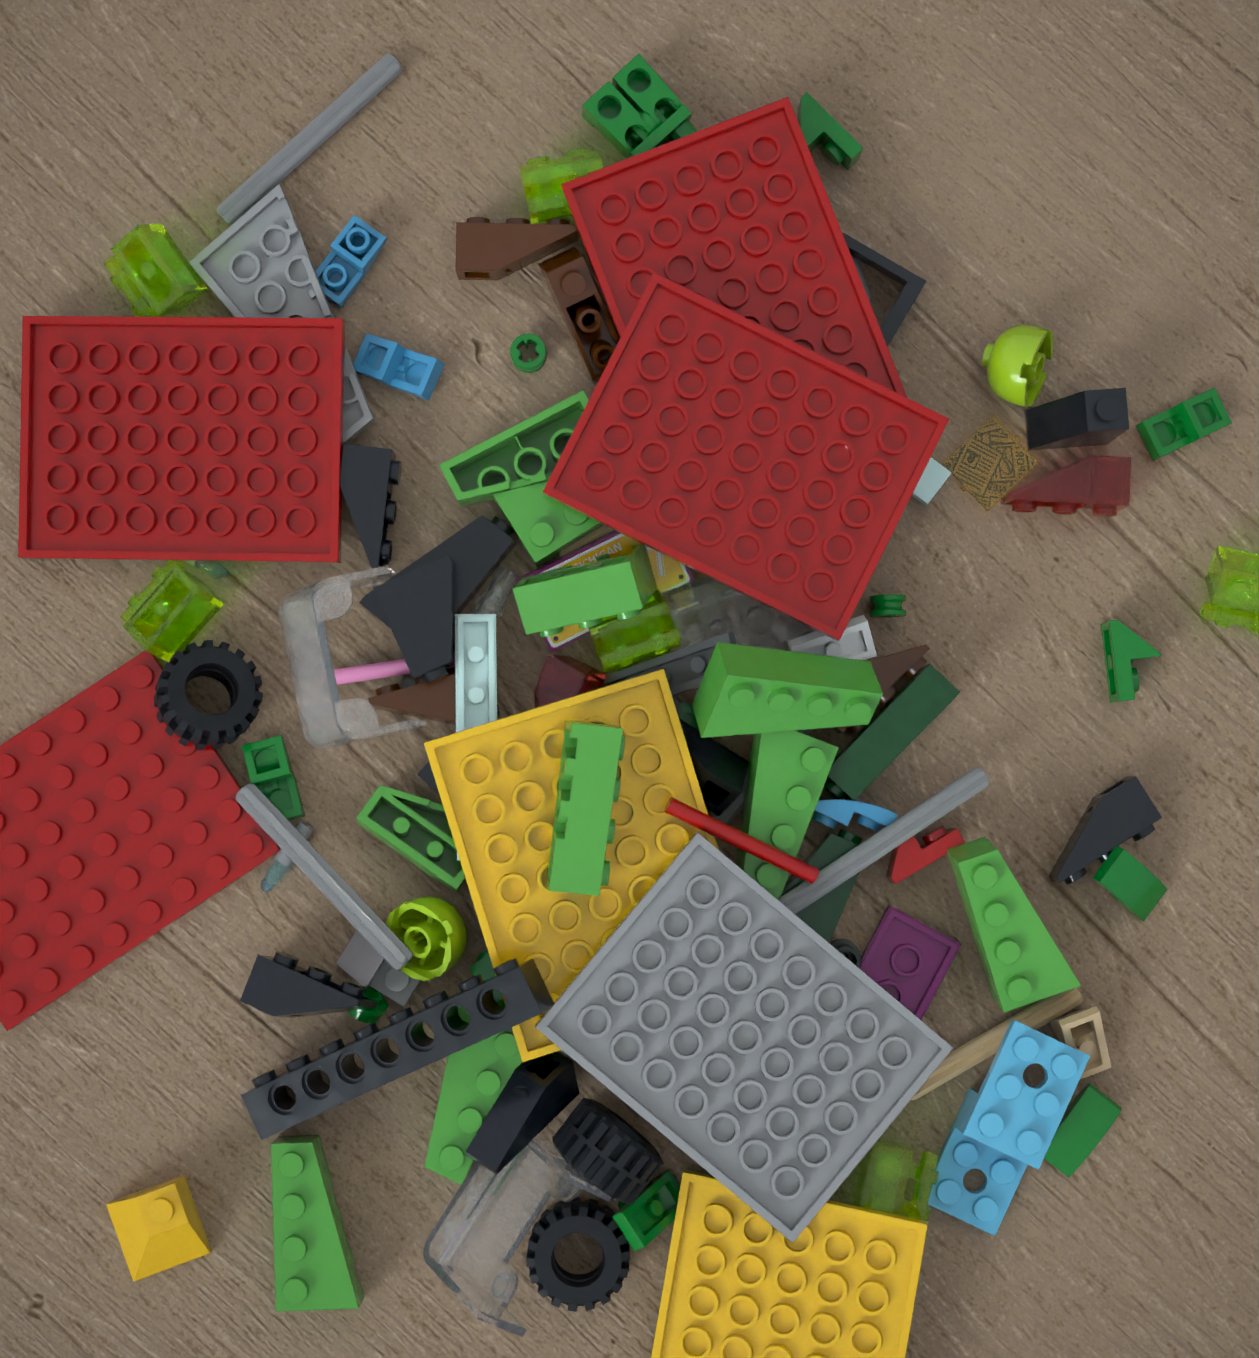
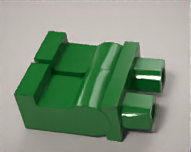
M637 54L613 76L612 83L608 81L582 105V117L592 127L595 126L626 159L697 132L694 125L690 122L692 114L684 104L682 105L676 95L640 54Z

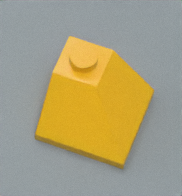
M185 1174L106 1204L133 1282L212 1252Z

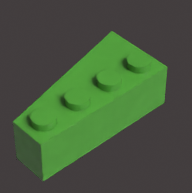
M584 390L439 464L459 505L464 507L494 500L492 494L548 481L589 401Z
M717 642L693 700L692 708L701 738L868 725L883 692L871 661Z
M574 720L565 721L546 883L549 891L599 896L601 885L608 886L610 861L605 860L607 844L613 843L615 832V819L610 818L612 804L618 801L620 790V777H616L618 761L623 759L625 735H622L623 728Z
M796 730L754 734L752 749H750L749 773L747 789L744 793V811L740 831L796 858L839 747ZM737 848L735 864L779 900L790 873Z
M985 836L947 849L991 996L1002 1011L1007 1012L1080 987L1081 984L998 849Z
M459 1006L458 1014L460 1018L470 1023L468 1011ZM512 1027L453 1053L447 1058L424 1167L462 1185L473 1163V1159L466 1155V1150L514 1070L522 1061Z
M278 1136L271 1143L276 1312L358 1309L364 1299V1293L361 1283L358 1281L354 1257L344 1231L340 1207L338 1208L332 1188L333 1183L320 1136Z

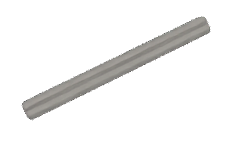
M390 53L385 54L221 202L216 208L219 216L229 225L236 222L402 72L399 61Z
M980 767L973 768L820 870L813 884L804 881L781 896L779 901L796 915L988 787L990 781Z
M249 783L242 787L236 794L235 799L394 970L398 971L406 966L413 957L412 952L255 784Z

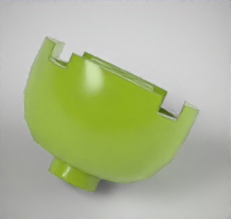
M1017 325L1010 327L1000 334L995 344L989 343L986 346L982 357V366L987 368V381L991 390L999 398L1027 408L1035 403L1047 376V372H1042L1045 359L1051 360L1053 332L1033 325Z
M423 896L408 900L390 912L385 923L412 952V959L400 970L413 979L428 981L444 975L461 960L466 949L467 928L464 918L455 906L444 899Z

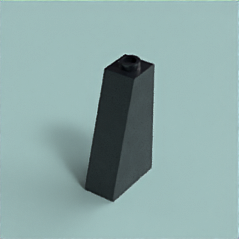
M481 515L389 580L449 554L455 564V614H460L515 547L516 543L510 537L514 531L496 516L490 521L484 515ZM373 590L364 596L359 603L390 627Z

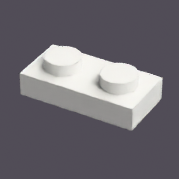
M864 615L849 620L839 641L818 631L787 641L789 650L793 652L857 660H867L877 656L869 624Z

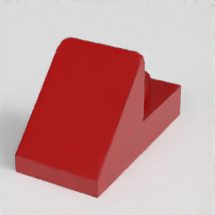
M940 826L922 837L925 844L921 846L913 836L893 849L886 874L889 882L897 884L946 855L947 849L964 844L965 841L958 829L950 828L946 831L944 826Z

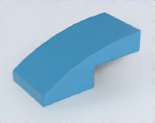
M366 333L353 363L356 373L428 401L445 365L436 358L405 349L396 342Z

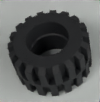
M204 640L202 645L198 647L194 642L188 644L184 651L178 650L172 655L170 661L166 663L156 683V694L153 698L154 707H158L159 710L156 714L159 723L165 722L167 725L165 732L170 737L174 733L180 737L178 743L187 746L188 742L194 743L197 750H204L206 746H211L212 750L219 749L224 743L230 745L235 742L241 734H244L259 712L258 706L263 698V693L259 692L262 680L261 676H254L253 672L257 667L252 660L247 664L244 662L243 657L245 653L239 648L236 653L228 650L230 644L221 642L219 647L213 646V640ZM201 676L218 680L229 693L230 708L225 713L219 715H207L197 711L186 697V683L193 678Z
M583 1098L552 1137V1141L559 1154L578 1173L605 1194L623 1203L633 1204L664 1164L659 1152L645 1137L613 1111L591 1099Z
M580 1197L571 1198V1202L565 1204L563 1200L555 1203L552 1210L546 1209L541 1214L538 1223L535 1222L526 1256L527 1267L530 1269L529 1277L532 1284L536 1283L538 1285V1293L543 1298L549 1296L552 1299L551 1304L558 1308L562 1303L568 1305V1311L577 1312V1306H585L586 1311L595 1309V1303L601 1301L604 1305L609 1302L611 1294L613 1292L618 1293L622 1288L623 1279L627 1278L630 1260L629 1242L613 1219V1210L607 1205L604 1208L598 1206L597 1200L589 1198L588 1202H581ZM571 1233L588 1234L594 1237L602 1246V1262L589 1273H569L561 1268L555 1260L554 1249L557 1242Z

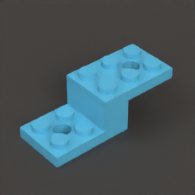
M1012 1019L980 1090L977 1091L969 1087L919 1199L995 1236L1027 1165L1039 1170L1090 1055ZM1030 1064H1040L1045 1074L1043 1081L1037 1086L1026 1085L1023 1079L1025 1068ZM971 1169H979L983 1172L985 1178L982 1187L974 1191L967 1190L963 1185L964 1175Z

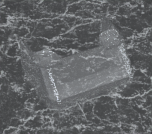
M388 565L325 578L288 593L280 602L279 617L302 731L306 741L315 748L330 749L427 728L426 721L421 718L380 726L376 709L370 702L361 698L340 701L324 621L341 618L349 612L353 604L352 589L384 583L395 576V572Z
M536 1136L497 1175L478 1162L474 1164L426 1239L423 1250L424 1260L476 1319L523 1337L527 1329L506 1308L515 1295L518 1286L517 1272L508 1263L551 1195L562 1202H569L576 1198L583 1189L608 1202L612 1197L605 1194L578 1173L559 1154L555 1147Z

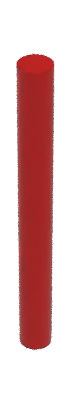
M673 797L669 799L665 807V813L802 880L813 884L818 877V868Z

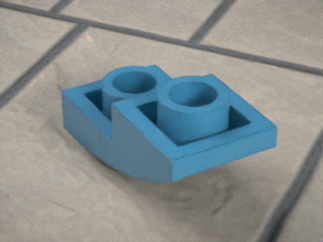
M356 215L350 219L330 245L331 252L315 272L318 275L317 278L320 280L321 288H323L327 300L340 309L363 280L387 241L385 236Z
M823 799L817 802L813 820L835 830L838 823L848 826L853 813L859 815L856 821L858 824L879 832L881 826L885 828L894 822L898 814L863 802Z

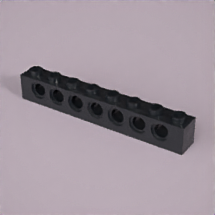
M513 958L493 968L496 975L489 979L483 980L481 974L476 975L458 984L460 992L448 997L445 990L422 1001L425 1006L424 1009L413 1013L411 1007H407L387 1017L390 1022L387 1026L378 1029L376 1022L354 1032L353 1035L356 1040L344 1045L342 1038L321 1047L319 1051L322 1056L310 1060L308 1054H305L285 1064L287 1072L277 1076L273 1069L251 1080L254 1088L242 1094L241 1097L261 1140L542 1014L553 1006L554 1002L534 959L532 958L519 964L517 958ZM494 989L504 995L506 999L505 1007L500 1006L494 1000ZM458 1006L468 1011L470 1023L460 1018ZM423 1022L433 1028L434 1039L425 1034ZM389 1038L397 1043L399 1054L394 1053L390 1049ZM354 1055H358L363 1060L364 1070L357 1066ZM321 1070L328 1075L330 1085L323 1081ZM287 1086L295 1092L296 1100L292 1099L288 1094Z

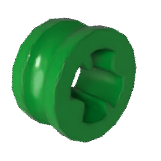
M523 334L512 342L510 355L514 366L519 371L525 373L536 372L544 366L546 347L538 336ZM528 344L535 345V353L538 358L533 362L531 358H529L527 363L521 361L522 355L519 349L523 345L526 346V349H528Z
M906 595L870 596V602L874 604L873 611H870V617L891 618L906 616V610L902 608V603L906 601Z

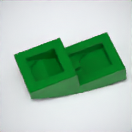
M1214 387L1135 426L1154 461L1232 424Z
M282 735L242 745L250 783L255 784L288 821L305 817L299 789Z
M1119 846L1113 849L1092 878L1110 892L1115 900L1142 921H1145L1168 890L1145 866Z
M1088 1083L1067 1106L1044 1159L1067 1177H1070L1107 1133L1120 1114L1122 1107Z

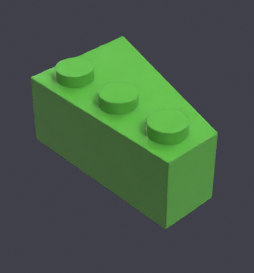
M548 481L492 494L495 502L537 568L559 555L568 546L604 525L544 495L543 490Z
M641 543L633 546L631 554L610 558L607 553L597 556V562L572 567L570 564L522 578L512 589L526 635L539 632L540 637H548L564 630L563 627L578 624V627L582 629L598 625L602 622V618L616 615L618 620L639 615L641 613L640 609L644 608L657 589L646 546Z
M380 785L356 817L357 825L456 894L466 881L461 862L457 861V849L443 805Z

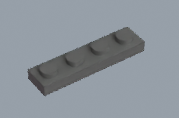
M727 632L585 682L587 691L659 669H664L672 696L700 686L717 642L737 644L734 633Z

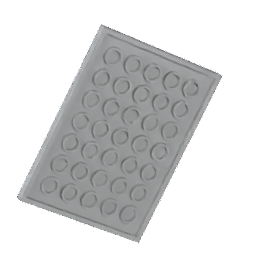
M698 832L687 842L556 999L554 1005L535 1024L536 1029L792 1243L953 1049L950 1044Z

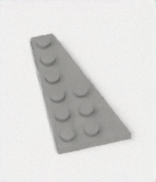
M280 184L189 261V264L234 317L334 318L283 187ZM345 345L343 444H348L371 425L375 418Z

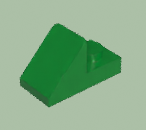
M806 92L800 99L798 123L810 152L817 145L821 144L824 155L833 164L838 166L841 163L849 170L859 160L863 147Z
M1119 620L1104 622L1101 624L1110 703L1135 700V692L1139 691V675L1137 669L1131 667V661L1151 659L1162 655Z
M670 1170L651 1180L633 1204L618 1202L619 1210L612 1217L634 1251L646 1247L675 1220L680 1186Z

